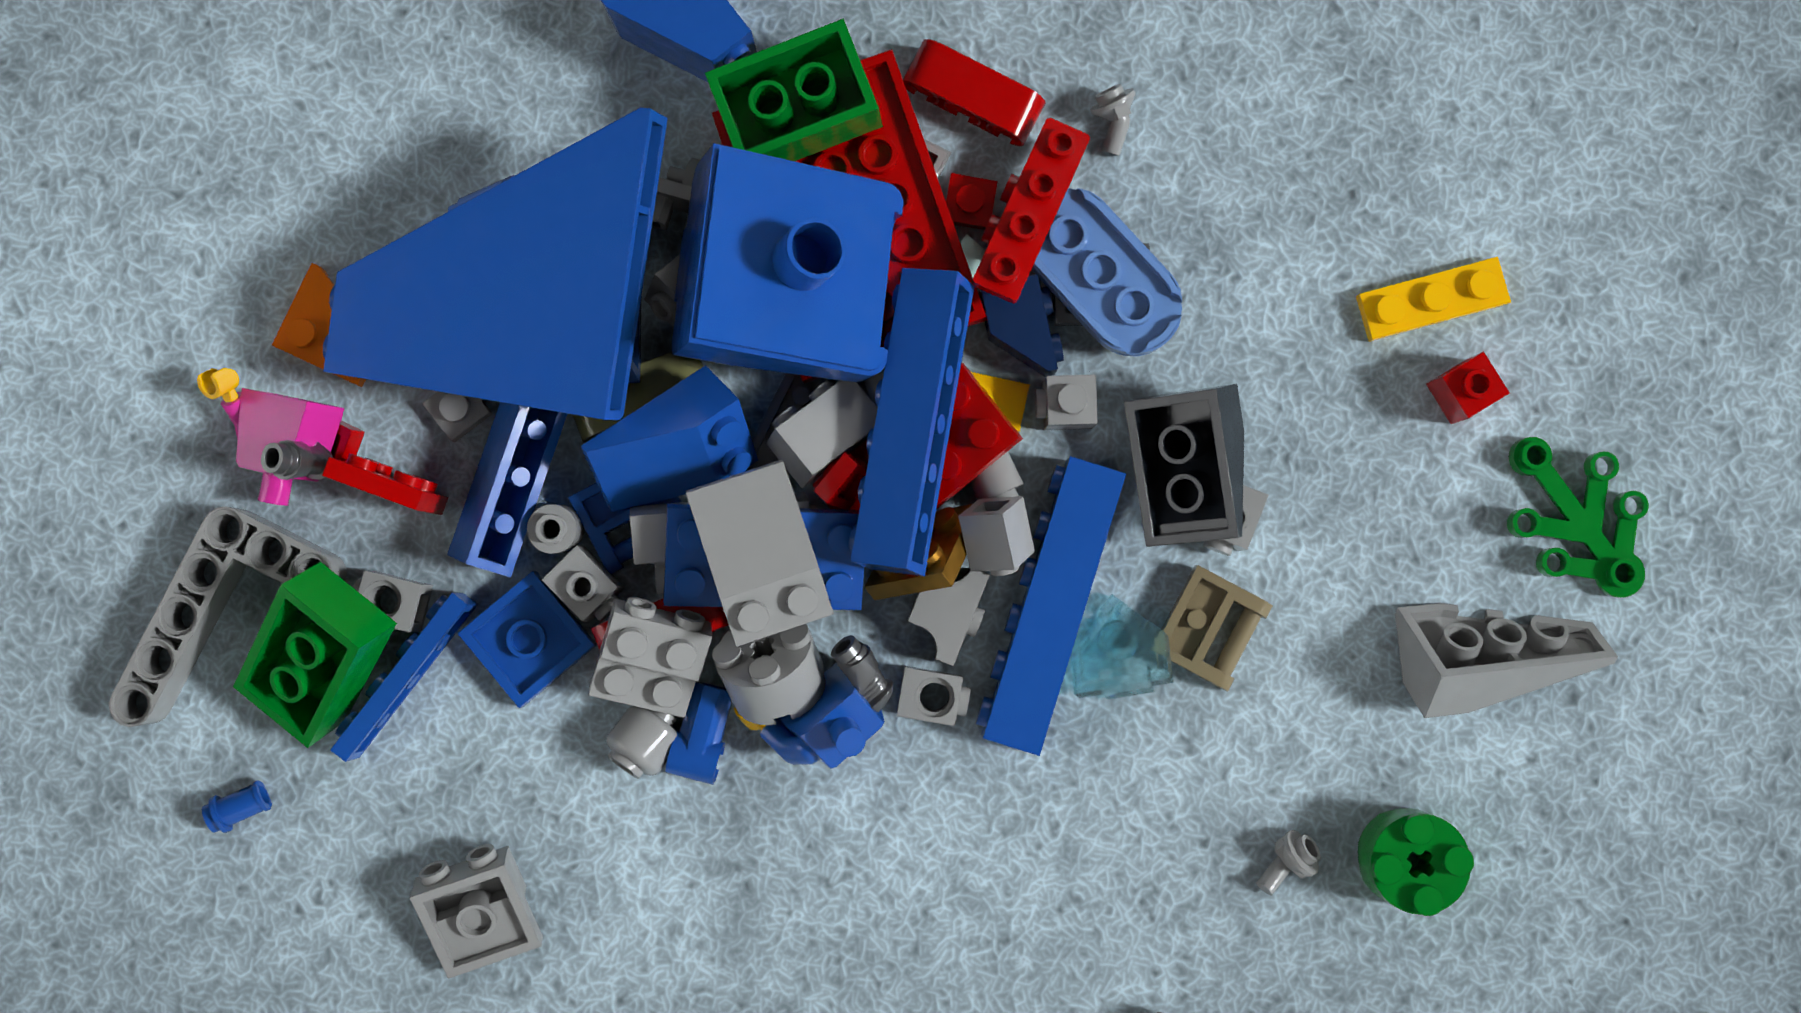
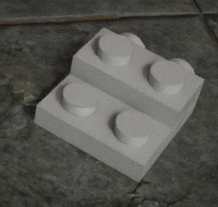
M632 597L624 601L615 598L590 682L588 695L685 718L695 683L700 679L712 640L711 622L705 621L702 615L690 610L681 609L673 613L656 609L655 604L645 599Z
M492 844L481 845L470 851L465 861L448 866L445 860L432 862L419 872V877L415 878L410 900L448 979L542 946L543 935L525 898L527 886L509 846L495 850Z

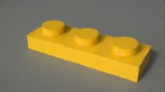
M1498 257L1360 293L1356 296L1369 342L1511 303Z

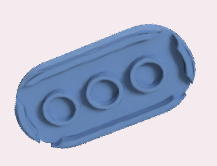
M1068 188L1032 267V271L1038 274L1039 279L1106 349L1123 356H1142L1158 350L1172 338L1180 324L1182 296L1177 281L1100 197L1087 190Z

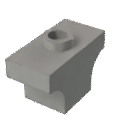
M969 569L968 573L961 580L954 582L952 587L918 593L907 621L925 628L933 636L936 645L934 656L936 660L954 666L966 634L972 637L976 636L985 610L978 608V604L989 579V574L982 571L971 572Z

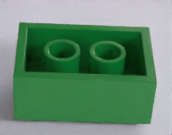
M844 18L705 72L733 148L797 161L883 127L879 107Z
M319 562L280 585L233 688L305 747L309 748L337 728L350 714L397 623L326 565Z

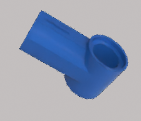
M696 681L681 730H677V737L670 747L666 763V773L714 785L719 769H716L720 754L723 755L725 742H722L732 706V701L726 688Z

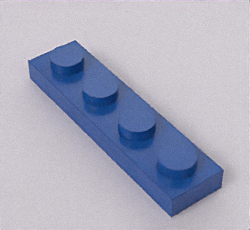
M451 593L449 597L444 594L436 600L426 614V618L430 620L419 636L415 633L409 636L398 649L396 657L400 660L389 674L386 672L380 674L369 686L365 695L370 699L359 713L356 711L351 712L338 726L335 734L340 738L330 751L345 762L361 757L478 606L475 601L464 593Z

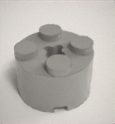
M807 624L738 647L735 645L731 630H728L712 651L717 671L737 712L744 719L754 724L773 725L776 724L774 718L790 714L793 720L802 716L818 702L825 690L826 679L823 662Z

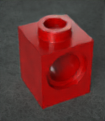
M1484 351L1465 359L1426 383L1450 424L1469 419L1510 393Z

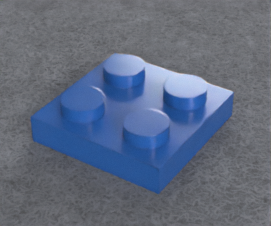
M537 571L530 572L457 633L518 708L527 705L597 646V643L559 597L542 581L543 578Z

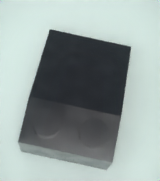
M1237 384L1149 396L1124 402L1146 547L1242 537L1244 426Z

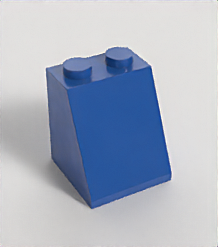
M601 0L616 32L622 39L706 82L708 80L705 72L757 52L752 31L727 0Z

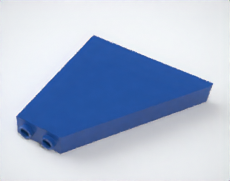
M640 107L338 271L336 282L329 298L332 312L329 334L323 343V356L325 358L323 372L602 420H622L668 118L651 108Z

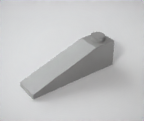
M1445 603L1398 607L1395 613L1402 681L1424 718L1470 713L1615 664L1618 658L1593 622L1535 615L1529 625H1524L1504 619L1503 611L1486 609L1484 619L1457 616L1459 613L1458 605Z

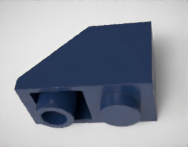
M1038 274L1028 276L1016 303H1010L980 289L979 297L987 319L984 322L988 341L1044 377L1055 375L1058 370L1057 362L1064 361L1063 349L1059 334H1050L1047 316L1054 313L1049 288L1047 286L1040 287Z

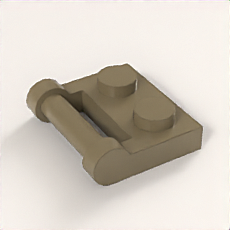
M1195 565L1150 651L1228 692L1234 681L1231 675L1260 619L1267 618L1273 605L1209 570ZM1234 602L1244 608L1213 667L1203 660Z

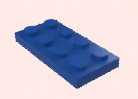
M667 504L664 606L723 607L690 505ZM799 508L832 609L862 610L864 567L850 562L852 553L849 548L850 533L853 527L857 525L859 510Z

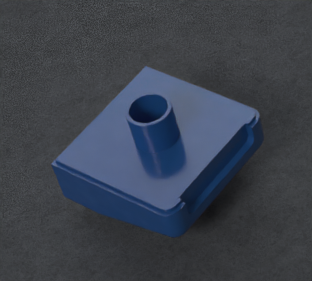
M713 143L698 162L692 181L687 226L683 230L674 298L677 306L672 337V354L731 366L849 382H862L881 372L886 365L888 350L880 347L892 233L895 221L903 213V198L900 191L894 185L887 182Z

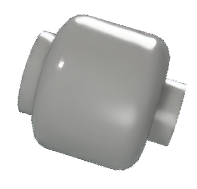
M631 706L606 738L608 747L611 749L608 758L637 779L642 774L649 776L658 774L666 764L671 744L677 737V732L672 728L676 719L670 714Z

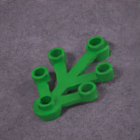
M1527 437L1515 442L1509 451L1510 466L1516 473L1522 476H1534L1566 520L1542 517L1530 508L1518 509L1508 516L1507 528L1509 532L1518 538L1542 536L1584 543L1596 559L1570 557L1564 549L1547 548L1542 550L1536 558L1538 571L1546 577L1570 575L1595 579L1599 589L1611 597L1622 598L1635 594L1642 587L1645 580L1644 565L1640 558L1633 553L1638 519L1644 517L1648 512L1649 503L1646 496L1639 491L1622 492L1615 497L1613 511L1618 517L1613 544L1611 545L1602 533L1608 481L1614 478L1619 471V462L1616 456L1610 452L1603 451L1591 454L1586 458L1584 472L1587 480L1582 506L1551 465L1552 451L1547 442L1538 437ZM1530 447L1537 449L1540 453V460L1536 465L1529 462L1527 458V452ZM1598 458L1603 459L1607 464V472L1604 475H1600L1595 469V463ZM1628 497L1634 499L1637 505L1636 511L1633 514H1629L1625 509L1624 504ZM1522 514L1526 515L1531 522L1530 529L1527 532L1521 531L1518 527V518ZM1552 553L1560 560V566L1556 571L1550 570L1547 565V559ZM1620 564L1628 572L1627 578L1623 582H1620L1615 575L1616 568Z

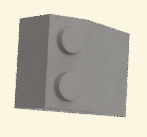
M783 460L686 491L736 647L834 614Z

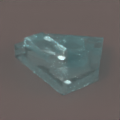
M1111 594L1100 608L1102 612L1085 634L1081 633L1073 646L1071 653L1074 694L1078 698L1103 695L1109 700L1155 692L1154 686L1174 683L1168 635Z

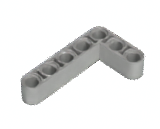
M218 507L210 511L200 525L111 695L109 709L113 719L120 725L133 727L158 723L166 718L246 566L281 583H285L314 566L316 562L321 561L345 581L347 572L343 560L336 554L251 511L232 507ZM236 518L240 524V532L234 541H230L226 532L227 525L232 519ZM278 539L283 546V554L281 559L274 564L269 557V548L273 541ZM212 561L217 568V576L214 582L209 585L204 578V570L207 564ZM186 605L191 606L194 612L193 623L189 628L184 626L181 617ZM164 648L168 650L171 656V663L166 672L159 664V656ZM140 692L146 696L148 707L144 714H141L136 706V700Z

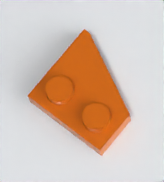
M311 263L272 346L324 370L323 343L329 334L332 312L329 298L334 283L322 267ZM334 374L360 387H363L366 381L363 378Z

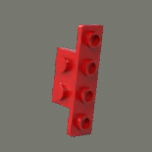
M1053 118L1045 120L1020 177L1011 173L1000 197V201L1007 203L1002 216L999 217L992 214L981 241L987 243L988 247L973 277L972 285L1010 303L1018 301L1090 141L1088 134Z

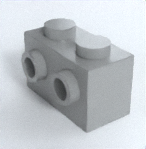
M828 379L808 396L812 401L800 411L793 405L771 423L775 429L766 444L779 460H783L785 468L802 489L823 474L827 466L840 458L844 452L849 454L865 441L869 431L874 427L877 407L857 382L841 380L835 384L832 379Z

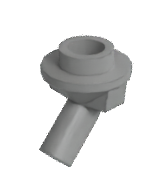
M1117 84L1095 96L1097 104L1090 109L1091 113L1111 121L1101 149L1102 151L1117 156L1120 155L1129 129L1130 107L1136 94L1133 88L1123 90L1122 85Z
M1295 830L1285 833L1282 838L1275 842V853L1278 856L1269 865L1256 884L1262 891L1272 896L1291 870L1301 879L1317 874L1319 870L1318 861H1320L1321 855L1316 843L1308 835L1304 834L1301 836Z

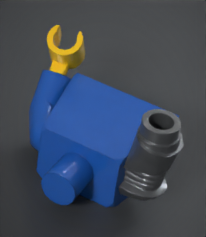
M853 635L844 637L833 647L831 656L836 663L824 673L826 679L825 690L818 702L802 716L792 720L789 714L774 719L776 724L759 725L744 719L734 707L735 714L750 730H761L760 737L786 762L793 765L815 764L820 760L828 768H835L847 757L859 754L864 749L866 741L882 728L885 722L882 709L886 706L892 695L893 681L884 678L878 668V663L871 648L867 644L859 642Z

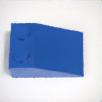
M706 365L581 445L600 491L611 511L686 495L687 490L745 472L749 466L758 461L739 399Z

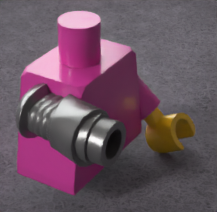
M211 368L198 375L197 385L204 396L209 399H216L220 396L223 398L221 406L234 424L236 431V462L238 466L263 473L258 501L288 506L293 479L318 482L326 478L322 474L328 458L332 457L331 450L344 408L242 388L241 392H236L235 388L239 385V376L230 368H222L220 370Z

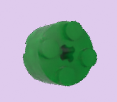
M1399 808L1380 813L1367 824L1358 841V863L1362 879L1367 887L1389 904L1411 914L1433 916L1451 906L1464 892L1474 867L1473 855L1459 831L1442 818L1419 809ZM1412 852L1416 854L1415 856L1419 860L1414 868L1411 862L1407 860Z

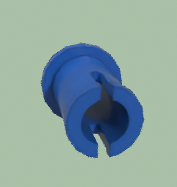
M258 780L253 782L252 785L221 798L217 795L211 797L209 803L202 807V816L210 831L215 833L221 830L223 833H227L233 829V824L260 812L270 810L272 802L265 785Z

